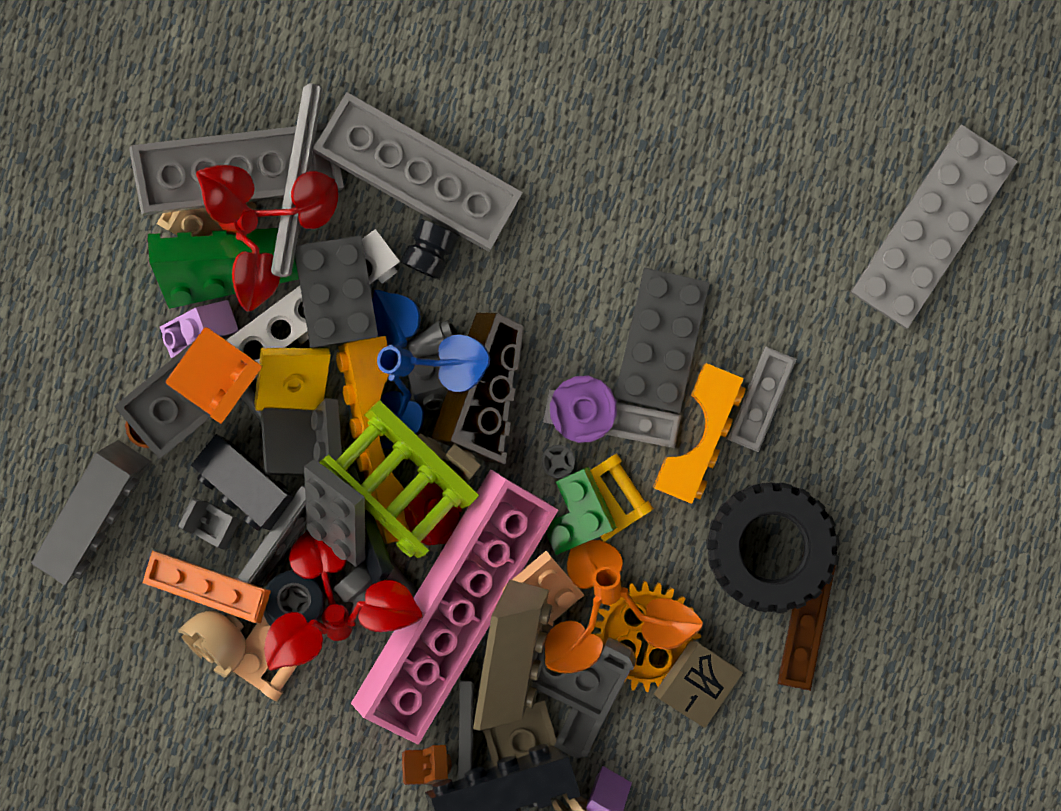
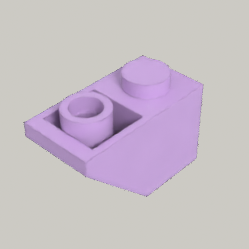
M225 300L196 307L160 326L163 342L168 349L170 357H175L196 340L205 327H208L223 339L237 333L239 330L229 301Z

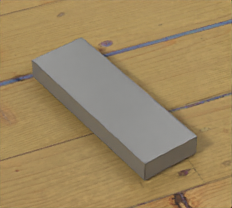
M766 346L764 347L727 440L759 452L797 359Z

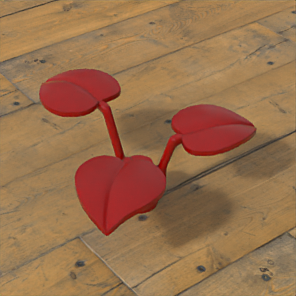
M215 165L196 172L202 190L203 202L209 216L218 222L223 230L236 233V239L243 241L252 250V252L243 251L239 253L232 267L235 293L245 311H253L270 298L280 282V277L273 275L271 272L274 256L266 252L259 254V247L246 236L256 229L258 217L295 215L298 213L299 223L303 228H320L331 219L337 207L338 186L335 179L318 171L305 172L295 180L292 186L291 199L296 207L291 209L252 210L246 203L253 197L255 187L250 174L246 170L232 165Z
M307 530L295 542L290 551V565L294 573L304 579H314L320 575L322 576L329 606L322 614L323 624L315 619L307 623L306 618L298 612L287 613L276 619L270 626L265 639L266 663L268 669L273 671L282 667L299 666L310 662L322 650V634H326L333 641L345 640L350 636L352 627L356 625L355 619L357 616L364 628L374 632H389L408 627L423 618L422 611L410 591L403 584L393 580H385L371 585L365 593V601L357 602L349 616L348 610L344 606L335 604L327 574L342 570L347 560L338 558L331 547L322 540L317 541Z

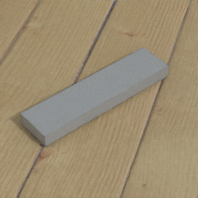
M549 389L543 423L553 424L550 418V402L555 390ZM616 403V418L612 427L605 435L675 448L681 415Z

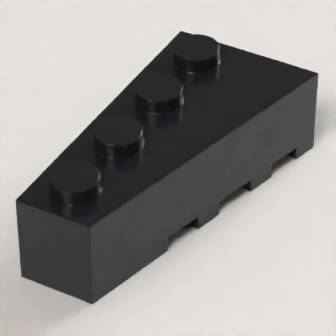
M548 744L532 747L528 750V755L516 758V756L502 758L496 762L497 766L487 770L484 767L469 770L464 774L465 778L452 782V779L439 781L432 785V790L425 792L430 811H521V807L538 806V809L551 806L553 797L567 793L570 800L581 795L569 757L553 746L548 747Z

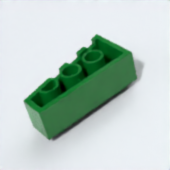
M278 228L255 229L246 235L259 247V254L266 252L274 256ZM225 230L213 231V236L192 237L191 232L177 233V237L160 238V233L148 234L149 263L169 309L236 294L232 280L234 261L239 253L243 251L252 252L243 241L236 239V235L226 233ZM295 256L291 275L286 278L280 277L279 284L299 279Z

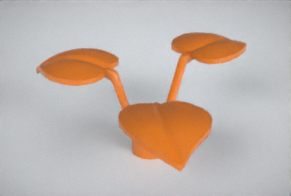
M600 539L590 540L572 548L567 561V573L574 585L581 589L594 587L595 597L593 598L589 625L586 629L581 623L576 621H565L555 625L548 633L545 641V666L550 670L560 673L580 672L593 666L599 660L603 651V641L601 638L591 634L595 628L599 607L601 604L612 605L621 597L624 598L640 621H644L641 631L645 641L658 649L668 650L681 646L702 629L703 622L693 610L678 601L667 598L651 600L647 604L646 615L643 614L628 594V589L621 587L620 573L623 568V560L619 551Z

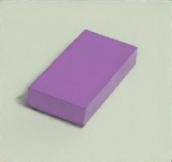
M602 766L596 776L586 809L588 811H624L632 782Z

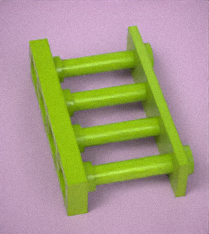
M379 400L364 415L369 419L367 422L369 426L336 461L328 454L319 463L365 497V509L399 540L396 545L403 553L409 557L414 555L416 558H420L429 551L421 541L453 506H460L462 509L470 506L479 494ZM385 435L394 443L392 446L394 450L360 485L346 470L378 436ZM403 459H411L419 467L417 469V476L385 509L371 494ZM435 482L444 491L442 493L443 498L412 532L408 531L396 519L397 516L428 483L432 484Z

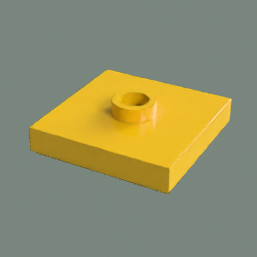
M261 348L259 364L263 367L257 376L254 400L256 411H262L264 408L315 410L324 400L331 356L329 348Z

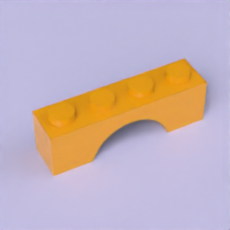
M708 363L703 364L691 396L699 403L704 413L705 430L699 444L690 452L677 457H665L653 485L654 489L691 504L694 498L701 499L707 485V481L703 480V476L707 467L713 469L720 450L715 448L720 436H727L733 419L728 417L733 405L739 406L746 388L741 386L744 378Z

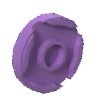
M575 376L564 381L556 389L550 402V418L556 430L566 439L577 443L593 442L603 437L612 427L617 415L616 400L611 389L601 380L590 376Z

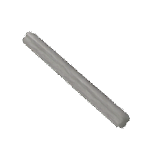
M312 83L304 86L302 91L282 209L296 207L291 199L292 186L301 174L308 172L310 169L323 93L321 86ZM298 213L280 217L271 272L275 276L286 278L292 273L300 227Z

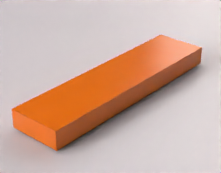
M152 551L142 582L253 623L262 622L271 590L158 551Z

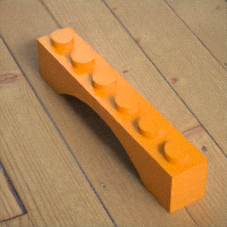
M386 336L347 342L338 346L339 352L336 354V361L339 371L344 373L346 385L343 386V397L346 405H350L352 419L349 421V426L354 439L358 438L369 426L367 423L369 419L364 415L381 399L385 382L389 374L382 372L377 365L379 352L388 346ZM379 436L356 459L358 469L364 473L365 480L385 459ZM391 472L371 495L386 509L404 488ZM403 510L396 519L410 531L405 521ZM375 519L384 544L399 541Z

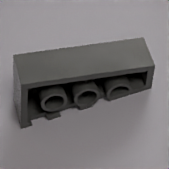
M120 440L96 452L31 564L63 585H67L75 578L80 580L91 565L87 561L93 551L96 553L107 538L105 532L121 515L123 511L122 506L133 494L140 482L139 480L152 461Z

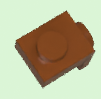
M432 745L424 750H405L402 752L403 783L405 785H428L448 779L452 763L450 755L447 754L446 745Z

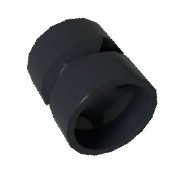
M419 219L412 234L416 243L406 248L400 262L427 276L440 280L447 264L444 255L452 254L459 236L434 223Z

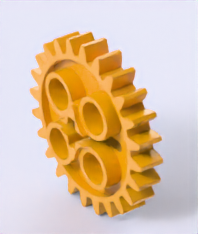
M643 581L641 590L638 591L633 583H629L630 593L628 594L637 607L646 615V607L651 600L658 598L672 599L674 589L670 587L663 594L661 593V583L657 582L654 589L649 590L647 581ZM682 595L675 599V601L683 604L686 598ZM621 597L616 603L609 605L610 608L608 610L599 608L598 612L604 618L603 620H596L595 627L599 628L600 632L594 633V635L601 638L603 646L608 637L619 642L622 640L632 641L635 645L634 654L637 660L642 641L637 634L638 632L642 633L641 629L644 621H640L637 624H629L625 621L624 614L630 607L624 598ZM695 634L679 647L668 650L664 649L667 652V659L661 665H654L649 661L651 651L656 648L647 642L642 664L637 665L635 663L633 670H630L626 680H631V690H635L639 682L643 683L646 692H649L651 682H655L657 687H659L691 639H699L701 634Z

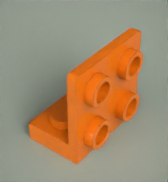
M205 327L167 378L166 384L210 414L211 418L222 424L263 366L214 331Z

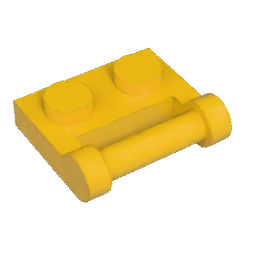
M617 453L590 470L617 526L613 531L600 536L603 542L654 509L649 500L645 502L621 466L622 460ZM605 472H610L634 508L628 514L624 513L600 477Z

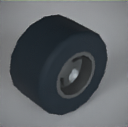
M286 571L277 575L268 583L266 589L271 590L264 617L270 626L280 616L291 612L301 613L306 618L307 623L313 619L320 620L324 608V593L320 584L315 579H304L295 574L294 571Z

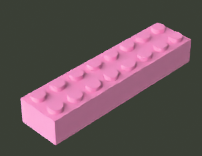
M491 469L477 491L479 496L468 506L414 597L415 602L422 611L423 618L408 627L394 630L351 702L363 718L418 745L489 628L492 613L502 595L503 588L509 579L512 580L523 571L558 512V509Z

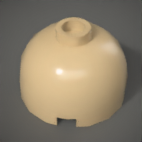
M204 611L193 616L178 630L179 633L184 634L182 636L183 641L201 659L202 657L210 663L215 662L218 665L214 671L223 677H228L243 660L246 643L240 630L244 626L234 615L227 614L224 616L217 611Z

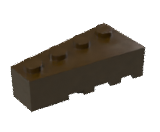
M476 313L468 336L478 340L485 346L490 355V365L481 380L472 389L464 392L448 390L431 439L450 447L456 444L459 448L469 450L475 458L485 462L506 465L507 452H504L506 435L509 436L511 422H508L510 401H514L516 388H513L512 385L514 371L518 370L523 325L498 313Z

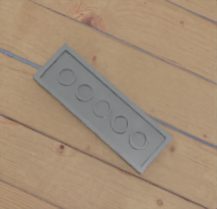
M348 92L344 95L313 148V152L488 252H490L523 193Z
M328 123L317 124L314 146ZM296 126L131 145L129 150L141 215L205 208L196 172L215 165L237 166L250 174L255 191L253 197L248 202L284 198ZM312 151L309 171L322 172L335 179L338 191L342 190L344 185L340 167Z
M961 124L850 293L904 329H908L1018 161Z

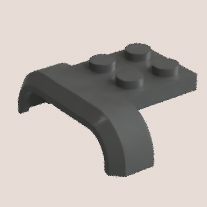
M543 624L542 632L548 635L553 626ZM608 637L603 646L599 660L590 668L580 672L560 673L550 670L545 666V646L542 653L538 652L537 660L542 661L538 680H533L532 687L572 707L554 747L575 758L588 756L602 723L630 670H633L636 663L633 649Z

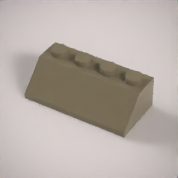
M509 579L491 616L473 729L480 731L519 721L522 719L526 708L533 707L537 688L532 687L533 680H538L542 661L537 660L538 652H543L547 633L542 632L543 624H548L552 611V605L547 604L548 589Z

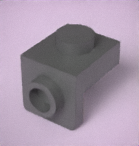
M434 354L421 359L439 360V356ZM415 365L412 372L408 374L415 401L423 407L424 411L440 409L447 395L448 389L442 385L439 379L440 366Z
M192 498L189 505L183 511L178 528L193 533L217 548L225 550L240 519L207 501Z

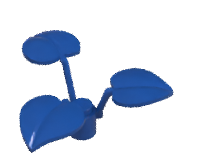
M375 290L372 302L378 337L386 336L388 345L379 352L377 365L382 372L389 374L388 379L394 381L402 391V393L397 391L387 392L381 396L380 401L418 435L424 422V410L419 403L410 401L411 392L400 380L399 376L403 377L410 374L415 365L440 366L439 379L442 385L454 392H464L472 389L481 380L490 365V355L485 346L478 340L466 335H452L444 339L439 345L440 360L415 358L410 351L402 348L408 344L406 338L414 336L419 329L421 316L418 306L412 299L406 296ZM385 435L379 436L383 450L393 449L394 443Z

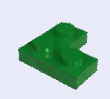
M589 467L556 481L569 512L554 518L545 532L556 555L617 528Z

